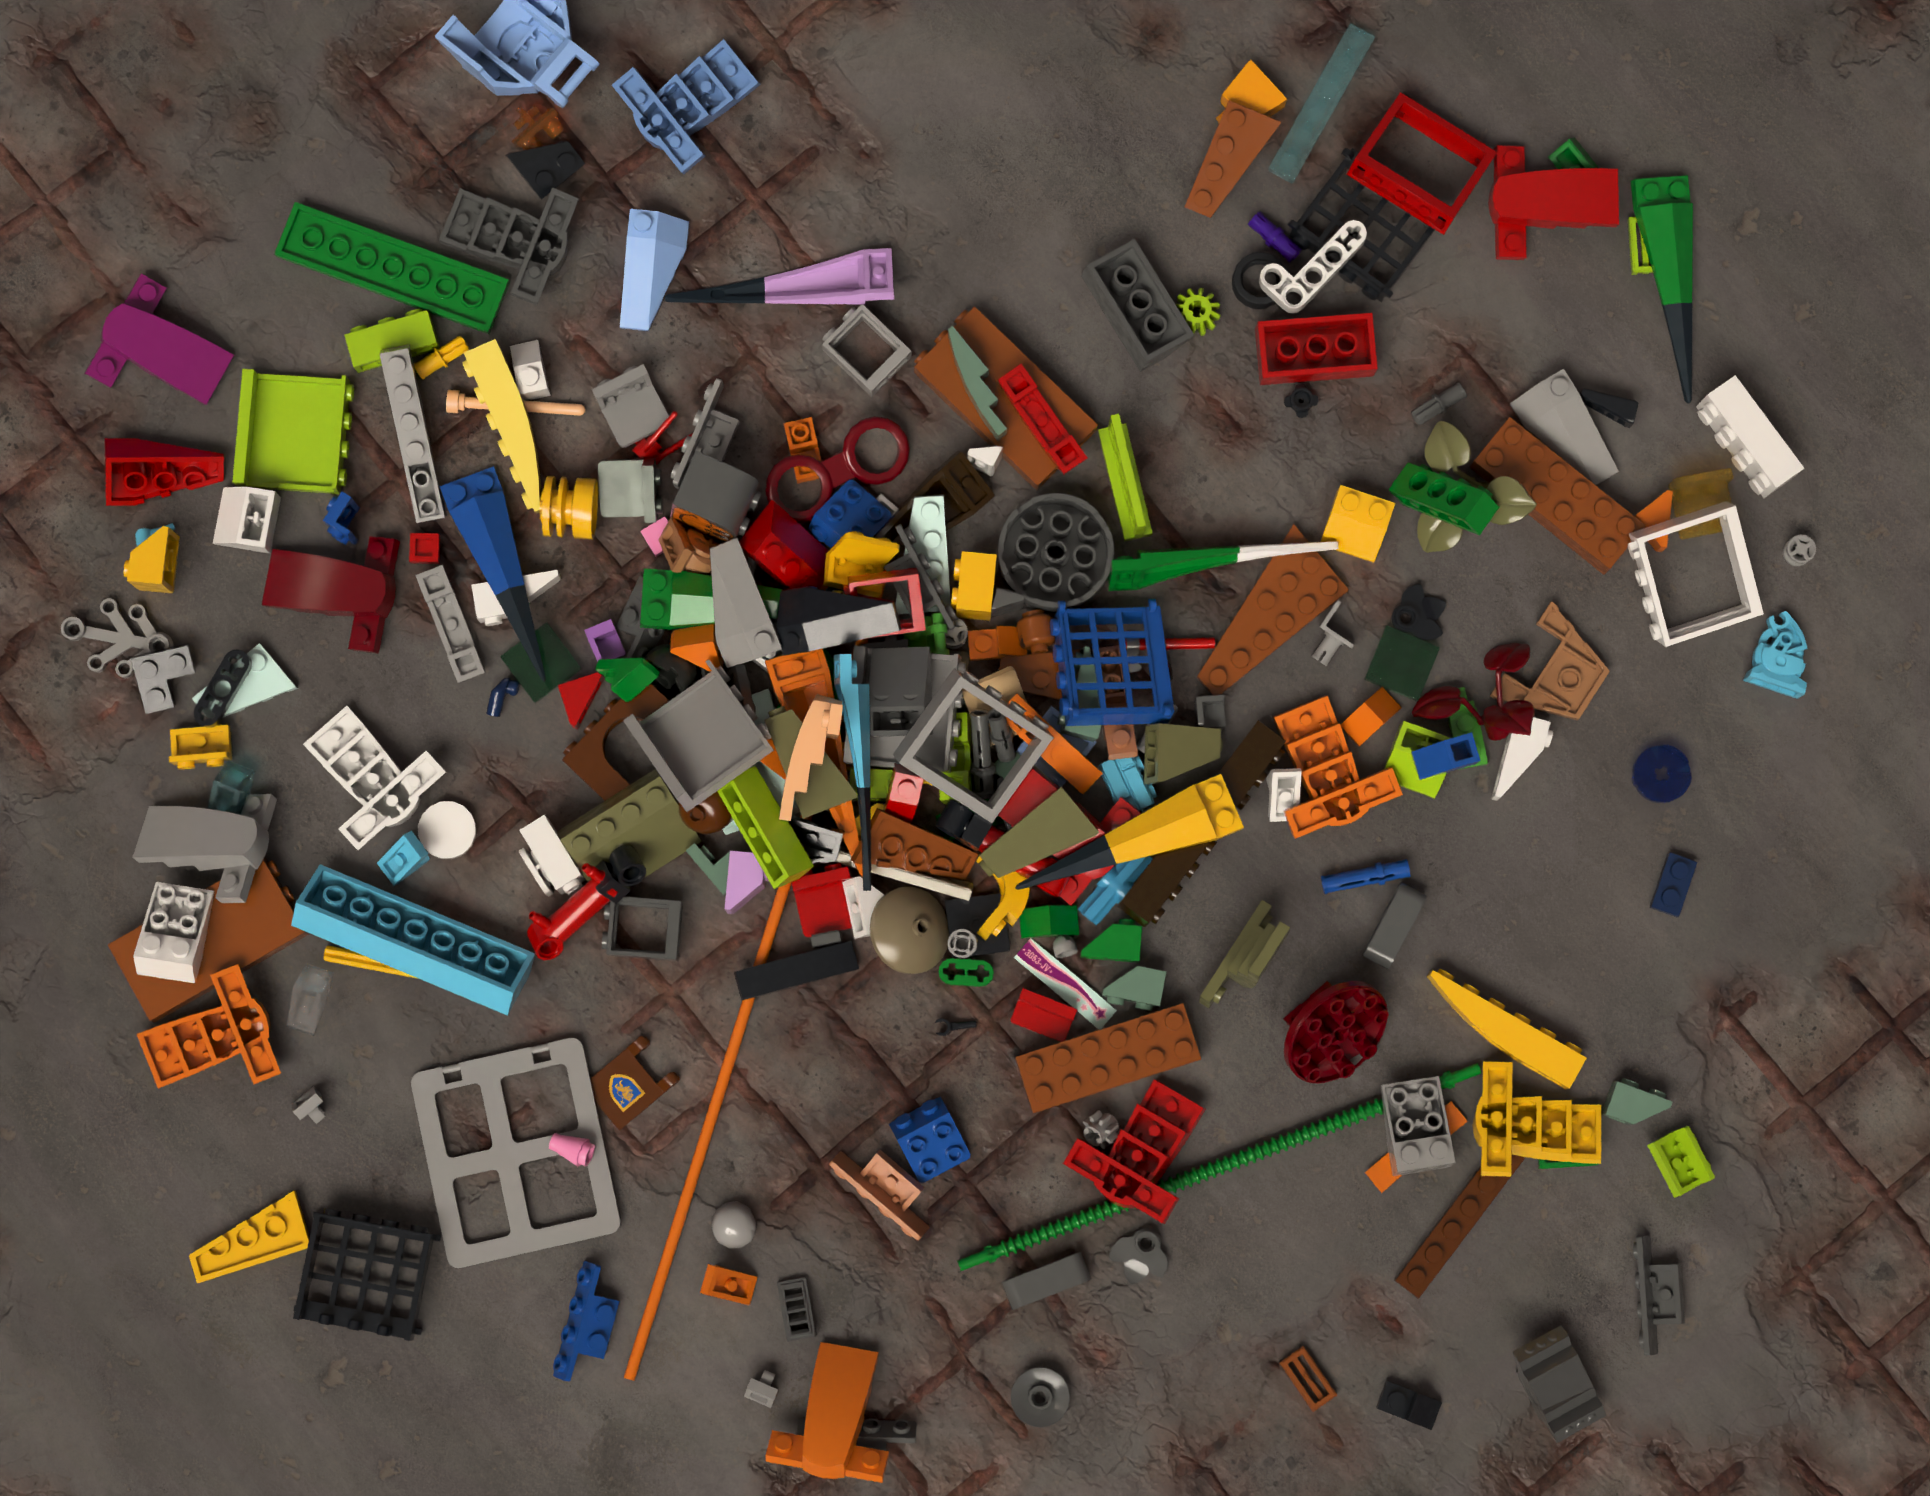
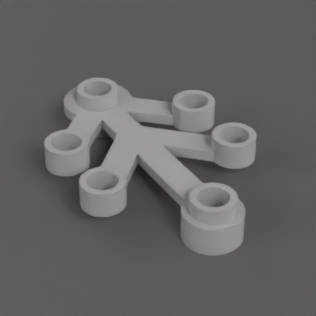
M111 598L104 599L101 602L100 610L109 617L118 632L86 626L77 617H68L61 624V633L70 641H79L84 637L114 643V645L99 655L95 654L88 658L87 666L95 673L103 672L107 663L132 647L143 649L136 654L140 655L156 651L155 646L159 642L164 643V649L174 647V642L166 633L155 630L147 617V609L140 604L132 605L129 608L128 615L139 624L146 638L135 636L120 614L119 604ZM108 603H113L114 610L109 613L106 612L105 606ZM138 608L142 609V616L134 618V611ZM74 625L80 627V631L76 635H72L70 632ZM100 659L102 662L101 666L94 669L92 666L93 661ZM131 659L128 661L122 660L117 663L115 670L120 677L128 679L134 675ZM128 664L130 667L129 672L121 674V667Z

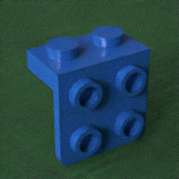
M848 480L814 514L808 529L816 540L824 542L828 547L832 548L845 533L851 531H858L863 533L864 536L873 538L892 517V513L856 481Z
M941 1097L928 1100L916 1110L902 1114L895 1121L889 1123L914 1174L921 1183L940 1175L970 1158V1152Z

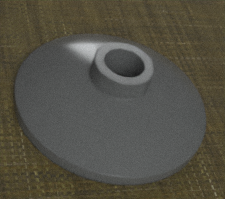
M1042 1367L1029 1369L1022 1373L1013 1384L1011 1390L1012 1408L1017 1417L1027 1425L1038 1428L1051 1426L1061 1420L1069 1407L1070 1393L1065 1380L1051 1369ZM1038 1391H1042L1046 1395L1045 1400L1041 1403L1036 1402L1034 1399V1395Z

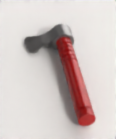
M1215 637L1165 638L1166 650L1215 649ZM1125 639L1127 657L1138 656L1139 650H1146L1145 639ZM1139 663L1128 664L1129 673L1140 671L1142 668Z

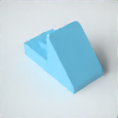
M411 830L404 834L377 864L392 885L395 886L427 863L430 858L428 856L429 853Z

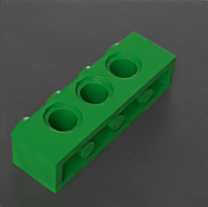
M1408 462L1389 488V491L1403 506L1477 535L1483 532L1499 509V506L1491 499L1493 494L1482 486L1475 488L1461 478L1456 481L1443 471L1435 473L1424 464L1417 466Z

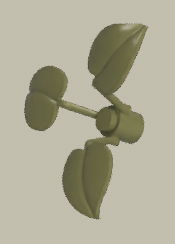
M1445 421L1436 423L1425 445L1427 463L1437 472H1448L1453 469L1454 473L1468 481L1473 487L1482 486L1493 494L1491 499L1499 506L1490 522L1498 525L1511 524L1526 517L1536 508L1537 503L1527 493L1523 485L1512 477L1501 476L1492 480L1489 484L1487 482H1476L1474 477H1470L1462 472L1458 466L1467 464L1471 458L1469 441L1453 424ZM1421 513L1418 520L1417 534L1422 549L1426 553L1446 551L1455 547L1462 538L1463 529Z

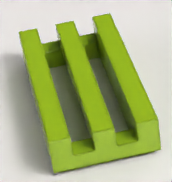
M1629 217L1627 220L1631 275L1653 273L1652 267L1649 266V258L1641 231L1642 266H1639L1636 223L1638 222L1636 217Z

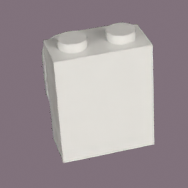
M545 815L519 830L532 850L531 854H529L525 848L519 850V853L548 897L554 894L550 888V883L561 895L564 893L571 895L583 887L581 882L585 881L586 878L562 844L555 827Z

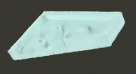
M260 643L247 653L251 658L252 668L223 718L242 711L251 705L270 700L274 696L298 689ZM242 658L233 664L234 668L231 673L225 671L222 675H226L236 682L238 677H235L233 673L237 667L241 669L244 667L245 664L241 661ZM220 681L215 686V692L220 697L228 695L231 690L228 681ZM207 686L192 698L196 704ZM210 695L208 700L212 701L213 704L209 710L203 709L202 712L207 718L213 719L215 716L212 712L214 705L217 704L221 707L223 702L215 700Z

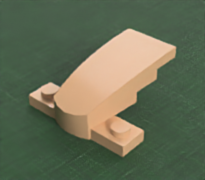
M819 694L815 696L802 723L792 752L784 784L779 820L791 821L795 792L807 793L810 764L822 766L826 738L837 739L839 736L843 709L841 700Z

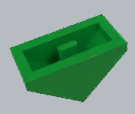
M1047 905L1025 908L1020 915L1021 939L1079 935L1077 906Z

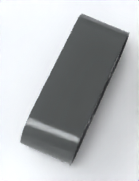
M1401 882L1362 956L1389 969L1424 905L1427 895Z
M1078 1252L1001 1283L1011 1309L1014 1310L1087 1282L1092 1278L1082 1252Z

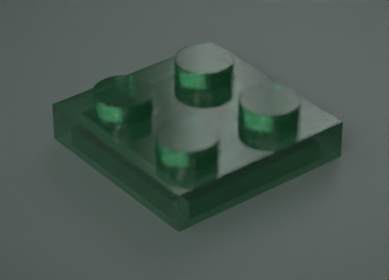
M1386 626L1364 680L1417 702L1440 647Z

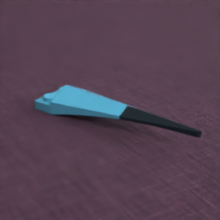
M851 654L834 655V686L838 700H841L843 705L842 715L848 736L857 787L862 841L863 891H871L869 684H852V678L857 677V662L852 660Z

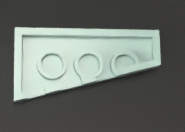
M943 494L914 496L909 528L917 541L913 546L917 554L923 552L931 567L926 571L931 580L937 578L944 591V594L940 597L945 606L951 604L944 497ZM905 547L904 555H906V554L909 553L908 550L906 549V547ZM897 592L895 603L897 613L909 614ZM935 605L924 612H937L940 610Z

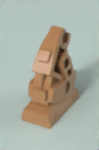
M671 517L658 539L671 571L680 573L686 570L697 574H711L710 548L719 545V543L713 539L706 540L702 533L693 529L686 531L681 522Z

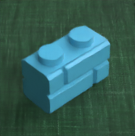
M1139 756L1108 760L1098 766V769L1103 773L1101 776L1114 804L1120 797H1124L1140 811L1154 806L1153 798H1156L1157 794L1152 784H1144L1141 774L1144 771V766Z

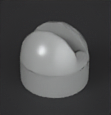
M1069 935L1058 936L1053 943L1055 958L1069 957L1078 952L1074 939Z

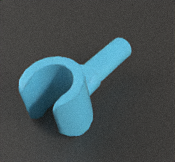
M173 523L165 525L166 527L175 530ZM161 527L137 530L135 534L136 545L139 546Z

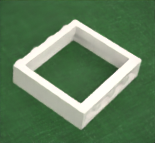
M1725 501L1629 533L1631 542L1628 543V550L1632 559H1635L1638 570H1635V576L1639 586H1643L1645 597H1642V603L1646 613H1650L1651 616L1650 632L1653 639L1665 647L1764 614L1737 508L1732 503ZM1719 517L1741 605L1667 629L1644 542Z

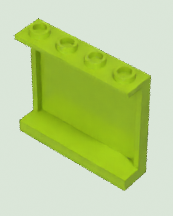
M242 369L232 482L237 487L340 494L341 486H346L347 470L343 469L344 458L349 456V441H345L346 430H350L352 425V414L348 412L349 401L353 402L354 385L350 384L348 377L342 375L341 379L260 374L256 373L254 369Z

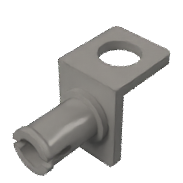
M1339 599L1320 625V628L1325 630L1324 634L1326 636L1311 656L1318 661L1323 652L1326 651L1325 656L1320 661L1326 667L1340 645L1344 646L1346 644L1350 648L1354 647V644L1326 626L1342 602Z

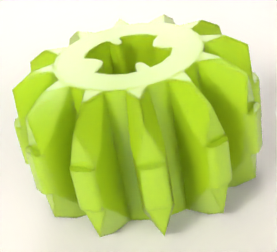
M1189 288L1187 289V297L1179 294L1177 300L1180 304L1177 303L1175 305L1193 334L1195 329H1198L1199 334L1204 336L1206 328L1209 330L1215 329L1216 325L1213 321L1220 319V314L1215 312L1219 309L1220 304L1219 302L1210 303L1214 297L1213 293H1209L1204 297V289L1199 288L1197 295H1194L1193 290ZM1194 307L1200 308L1199 317L1193 316Z

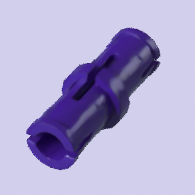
M1261 211L1255 214L1249 221L1248 226L1266 241L1265 244L1269 248L1273 247L1289 263L1295 260L1301 253L1302 249L1284 234L1285 230L1275 226Z

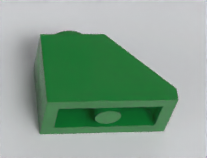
M1119 919L1118 924H1112L1082 949L1080 958L1138 963L1140 961L1142 926H1136V920Z

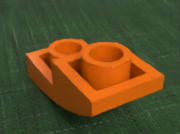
M812 417L783 423L791 456L795 454L809 455L821 461ZM794 467L797 484L819 479L816 473L808 467Z

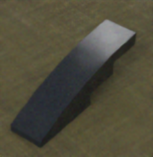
M852 941L736 971L734 975L741 1001L856 971L859 969Z

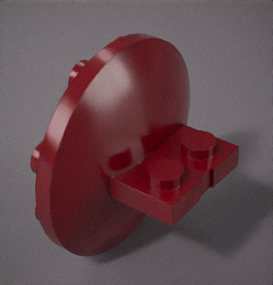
M1326 981L1304 1003L1298 1005L1283 1018L1290 1027L1284 1042V1058L1289 1069L1299 1079L1309 1083H1325L1341 1077H1350L1358 1066L1366 1059L1372 1058L1377 1052V1045L1383 1036L1389 1016L1384 997L1372 985L1362 981H1347L1334 986ZM1360 1054L1363 1058L1354 1065L1350 1060Z

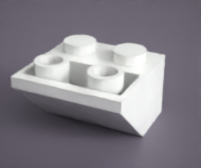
M223 487L213 544L271 554L281 497L276 491L253 487Z

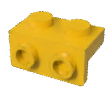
M217 725L212 728L170 729L172 756H169V763L177 765L178 769H194L197 763H207V767L224 766V761L232 760L229 725Z

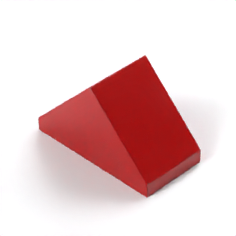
M597 672L558 685L569 722L577 730L604 681V677Z

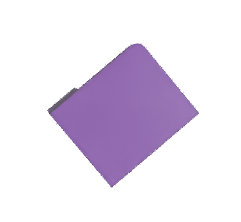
M611 619L584 630L597 662L599 659H618L625 656L626 652Z

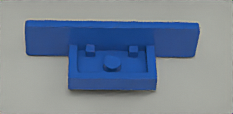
M584 1261L582 1268L577 1274L578 1285L575 1296L569 1304L570 1314L567 1325L561 1333L562 1344L560 1351L553 1363V1376L568 1382L571 1380L578 1353L604 1359L619 1305L618 1300L594 1295L601 1266Z

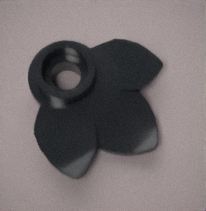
M1421 584L1411 586L1402 594L1401 605L1397 606L1392 612V625L1399 632H1411L1420 640L1437 639L1443 632L1435 621L1442 615L1446 602L1435 597H1424ZM1401 615H1409L1410 623H1403L1400 619Z

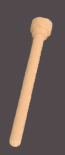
M460 390L447 391V413H459V411H465V408L489 410L486 402L480 404L477 397H466L465 394L460 393ZM523 400L527 412L581 416L586 411L582 404Z

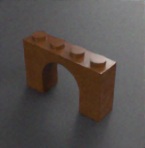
M649 684L629 702H625L623 699L619 701L616 699L612 700L604 709L606 714L598 722L593 720L584 729L583 733L586 735L578 743L573 741L563 751L565 757L562 761L606 801L630 785L607 761L605 744L608 735L631 714L638 721H642L668 703L669 700L652 684Z

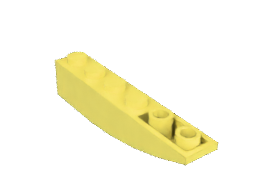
M494 339L464 352L466 360L462 364L468 377H475L478 387L474 388L480 404L486 402L490 413L486 414V418L491 429H498L502 439L497 441L504 457L509 455L514 466L509 467L515 482H522L526 492L522 493L521 496L527 509L533 508L535 513H539L541 478L531 422L497 340Z

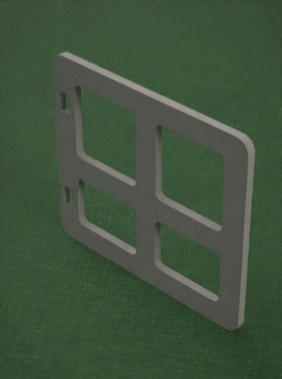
M576 1038L562 1039L421 1071L412 1077L411 1087L446 1256L451 1266L463 1268L613 1234L620 1228L619 1209L585 1050L580 1040ZM550 1051L551 1060L535 1064L533 1054ZM563 1064L568 1072L578 1119V1128L559 1134L586 1138L595 1145L593 1157L588 1164V1171L597 1213L593 1217L534 1229L531 1225L520 1166L526 1162L559 1154L549 1149V1143L553 1135L520 1143L514 1141L502 1087V1079L511 1075ZM461 1070V1081L446 1084L444 1074ZM478 1084L481 1087L492 1147L488 1150L451 1158L447 1154L436 1095L441 1091ZM496 1170L499 1173L510 1225V1234L506 1237L468 1244L464 1236L454 1181L459 1177Z

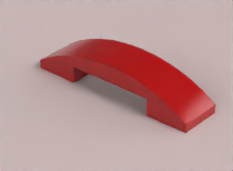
M1022 363L997 380L1027 428L1063 475L1088 459L1074 437L1069 435L1038 391V386Z

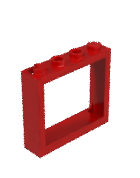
M1400 92L1354 159L1346 175L1444 235L1488 169L1497 152ZM1395 117L1477 167L1452 206L1447 205L1369 156ZM1440 216V217H1442L1443 219H1445L1446 221L1444 222L1443 220L1439 219L1438 217Z

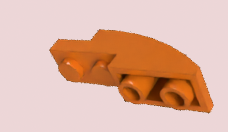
M1016 693L1008 704L1014 701L1026 710L1024 714L1029 718L1039 717L1049 725L1047 730L1054 737L1041 757L1084 795L1103 773ZM1006 717L1007 724L1029 745L1035 735Z

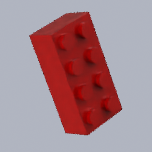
M1372 313L1258 321L1255 327L1260 385L1373 377L1378 369Z

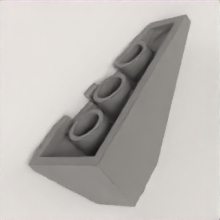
M1564 369L1541 381L1510 403L1524 429L1534 434L1549 449L1554 451L1593 484L1598 485L1619 472L1579 392Z

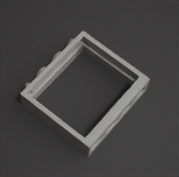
M954 668L895 750L893 756L899 764L993 823L1054 737L1047 730L1049 725L1039 717L1029 718L1024 714L1026 710L1014 701H1011L1010 704L1006 703L1001 699L1003 695L990 685L985 689L978 684L980 680L975 675L966 670L964 673H961ZM962 688L1035 735L988 802L915 755Z

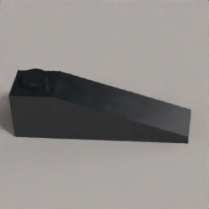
M814 586L784 589L780 592L776 629L783 655L810 652L902 629L895 601L864 595L860 597L846 595L842 591L836 590L832 592L824 591Z

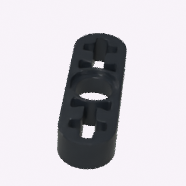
M237 649L229 651L216 670L194 708V718L200 725L207 728L217 726L228 710L252 668L251 658L244 651ZM242 656L241 661L245 665L242 669L238 667L235 669L233 675L238 677L236 682L230 677L222 675L225 670L231 673L234 668L231 660L233 658L238 660ZM220 681H228L231 686L229 694L224 697L218 696L215 692V686ZM210 695L215 700L223 702L221 707L217 704L214 705L212 712L215 716L213 719L207 718L206 721H203L204 715L201 714L202 710H209L213 704L212 701L208 700Z

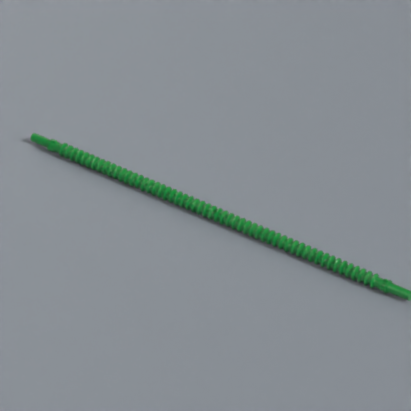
M1478 1063L1452 1073L1449 1070L1443 1072L1442 1076H1439L1441 1089L1454 1088L1456 1083L1481 1074ZM1375 1098L1373 1103L1367 1101L1365 1106L1359 1104L1358 1109L1351 1107L1350 1112L1343 1110L1342 1115L1335 1113L1334 1118L1327 1116L1326 1121L1319 1119L1318 1124L1311 1122L1310 1127L1303 1125L1302 1130L1295 1128L1294 1133L1288 1131L1286 1136L1280 1134L1278 1139L1272 1137L1271 1142L1264 1140L1263 1145L1256 1143L1255 1148L1248 1146L1247 1151L1240 1149L1239 1154L1232 1152L1231 1157L1224 1155L1223 1160L1216 1158L1215 1163L1208 1161V1165L1205 1167L1201 1164L1197 1170L1193 1167L1191 1172L1188 1173L1185 1170L1184 1175L1181 1176L1177 1173L1176 1178L1173 1179L1169 1176L1168 1181L1165 1182L1161 1179L1160 1184L1157 1185L1168 1192L1173 1191V1193H1177L1178 1188L1185 1190L1184 1186L1186 1185L1192 1187L1194 1182L1200 1184L1202 1179L1208 1181L1210 1176L1216 1178L1218 1173L1224 1175L1226 1170L1232 1172L1234 1167L1240 1169L1242 1164L1248 1166L1249 1161L1256 1163L1257 1158L1264 1160L1265 1155L1272 1157L1273 1152L1280 1154L1281 1149L1288 1151L1289 1146L1296 1148L1297 1143L1303 1145L1305 1140L1311 1142L1313 1137L1319 1139L1321 1134L1327 1136L1329 1131L1335 1133L1336 1128L1343 1130L1344 1125L1351 1127L1352 1122L1359 1124L1360 1119L1367 1121L1368 1116L1375 1118L1376 1113L1383 1115L1382 1099L1378 1100ZM1106 1200L1102 1206L1099 1203L1096 1204L1095 1209L1088 1207L1087 1212L1081 1210L1079 1215L1073 1213L1071 1218L1065 1216L1063 1221L1057 1219L1055 1224L1049 1222L1047 1227L1041 1225L1039 1230L1033 1228L1031 1233L1025 1231L1023 1236L1017 1234L1015 1239L1009 1237L1008 1242L1001 1240L999 1245H987L983 1251L959 1259L957 1262L961 1271L987 1261L991 1264L1000 1256L1006 1255V1257H1009L1010 1252L1017 1254L1018 1249L1025 1251L1026 1246L1033 1248L1034 1243L1041 1245L1042 1240L1049 1242L1050 1237L1057 1239V1235L1060 1233L1064 1236L1068 1230L1072 1233L1076 1227L1080 1230L1081 1225L1085 1224L1088 1227L1089 1222L1093 1221L1096 1224L1097 1219L1101 1218L1104 1221L1105 1216L1109 1215L1112 1218L1113 1213L1117 1212L1120 1215L1121 1210L1125 1209L1128 1212L1129 1208L1117 1206Z

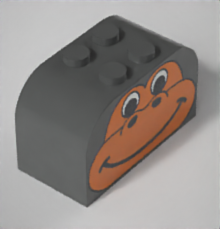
M695 451L672 504L670 518L673 517L681 522L684 527L698 531L722 543L737 537L741 539L750 522L746 515L748 511L754 513L762 493L757 491L760 482L742 470Z

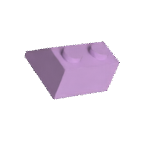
M730 851L724 908L727 914L737 912L765 888V882L769 881L756 857L751 852Z

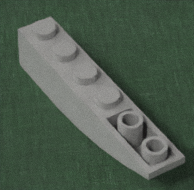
M410 345L383 349L379 354L416 523L445 518Z

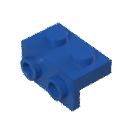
M341 492L338 497L335 495L330 500L326 508L328 513L323 521L329 527L327 532L337 541L344 545L348 541L356 545L359 540L347 527L360 507L352 497L344 492Z

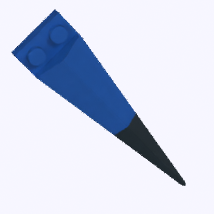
M494 466L439 486L453 521L538 675L545 682V671L507 503Z

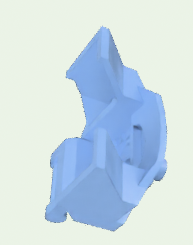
M503 0L497 10L475 35L454 15L450 17L435 35V38L462 65V68L483 83L496 96L532 94L540 91L561 108L566 106L569 102L567 100L589 72L591 70L595 71L600 65L596 59L572 41L569 8L566 0ZM575 57L578 58L582 64L563 87L557 91L552 87V84Z

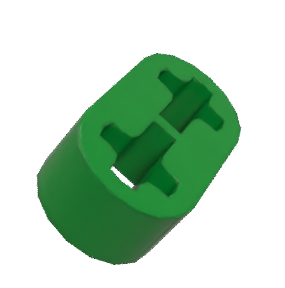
M946 959L941 963L938 970L941 981L952 986L985 987L990 984L994 975L993 968L987 961L972 959ZM949 964H955V969L965 970V974L955 975L954 980H948V975L943 974V969H948ZM982 965L984 966V971L989 972V977L986 976L983 982H978L976 976L967 975L968 970L976 971L978 966Z

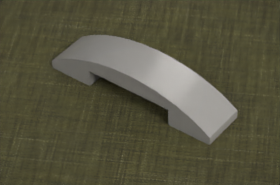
M440 565L415 575L445 647L457 683L484 674L485 670L444 566Z

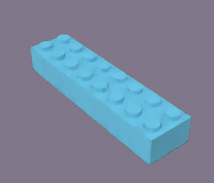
M321 864L296 901L291 923L293 927L507 1016L529 978L535 957L533 952Z

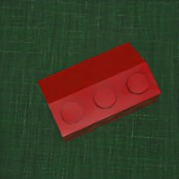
M771 500L739 541L742 551L784 589L803 586H814L819 589L824 583L825 559L828 550L782 507Z

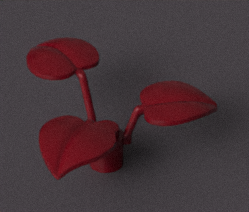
M1526 643L1504 644L1491 649L1485 655L1483 660L1485 668L1496 670L1497 705L1485 708L1482 716L1479 715L1466 698L1460 697V689L1452 686L1438 687L1424 694L1415 704L1412 716L1427 719L1447 718L1455 714L1460 709L1461 704H1463L1476 718L1478 725H1484L1490 740L1504 739L1510 733L1530 736L1535 714L1533 704L1525 700H1513L1503 705L1501 683L1503 671L1516 672L1528 662L1531 653L1529 645Z

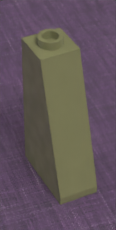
M782 706L769 711L768 715L770 718L764 721L772 737L771 739L784 772L787 775L802 722L792 709L786 711L785 707ZM825 751L822 766L810 764L807 793L795 792L794 794L803 819L858 798L855 790Z
M1059 787L980 853L979 856L982 858V861L978 864L989 877L995 874L997 878H1000L1096 836L1099 831L1064 789Z

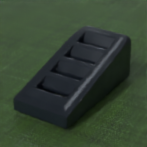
M1585 388L1579 393L1584 404L1624 427L1630 428L1634 424L1639 404L1637 401Z

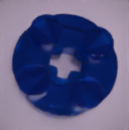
M1660 745L1651 747L1643 751L1635 760L1632 769V783L1639 794L1645 799L1654 803H1669L1681 797L1690 786L1692 773L1690 772L1689 761L1683 752L1673 746ZM1667 768L1666 774L1669 776V779L1658 781L1656 779L1657 775L1654 773L1655 769Z

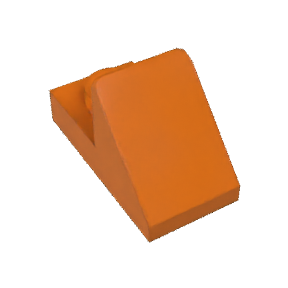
M1000 625L996 629L968 631L970 661L1027 655V650L1023 649L1019 644L1017 627Z
M708 1264L700 1293L750 1305L758 1277L722 1266Z

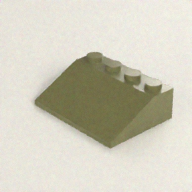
M656 769L557 831L559 839L587 881L591 878L582 871V866L588 863L596 867L602 860L610 864V854L620 846L630 845L637 850L646 868L645 877L686 852L694 843L697 845L702 842L697 833L688 828L681 820L678 812L679 805Z

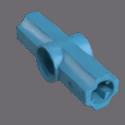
M1148 856L1116 864L1108 873L1101 877L1096 884L1097 887L1077 910L1097 926L1109 913L1110 909L1126 896L1136 879L1143 873L1153 858Z

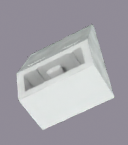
M161 882L155 883L133 955L138 975L189 983L196 982L203 958L214 891Z

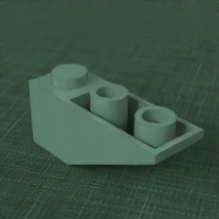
M1084 646L1080 649V652H1075L1073 658L1092 657L1090 647ZM1094 664L1074 665L1076 683H1097ZM1077 690L1079 709L1100 708L1098 690ZM1059 713L1057 724L1061 725V734L1091 742L1098 739L1101 725L1066 726L1065 716H1061Z

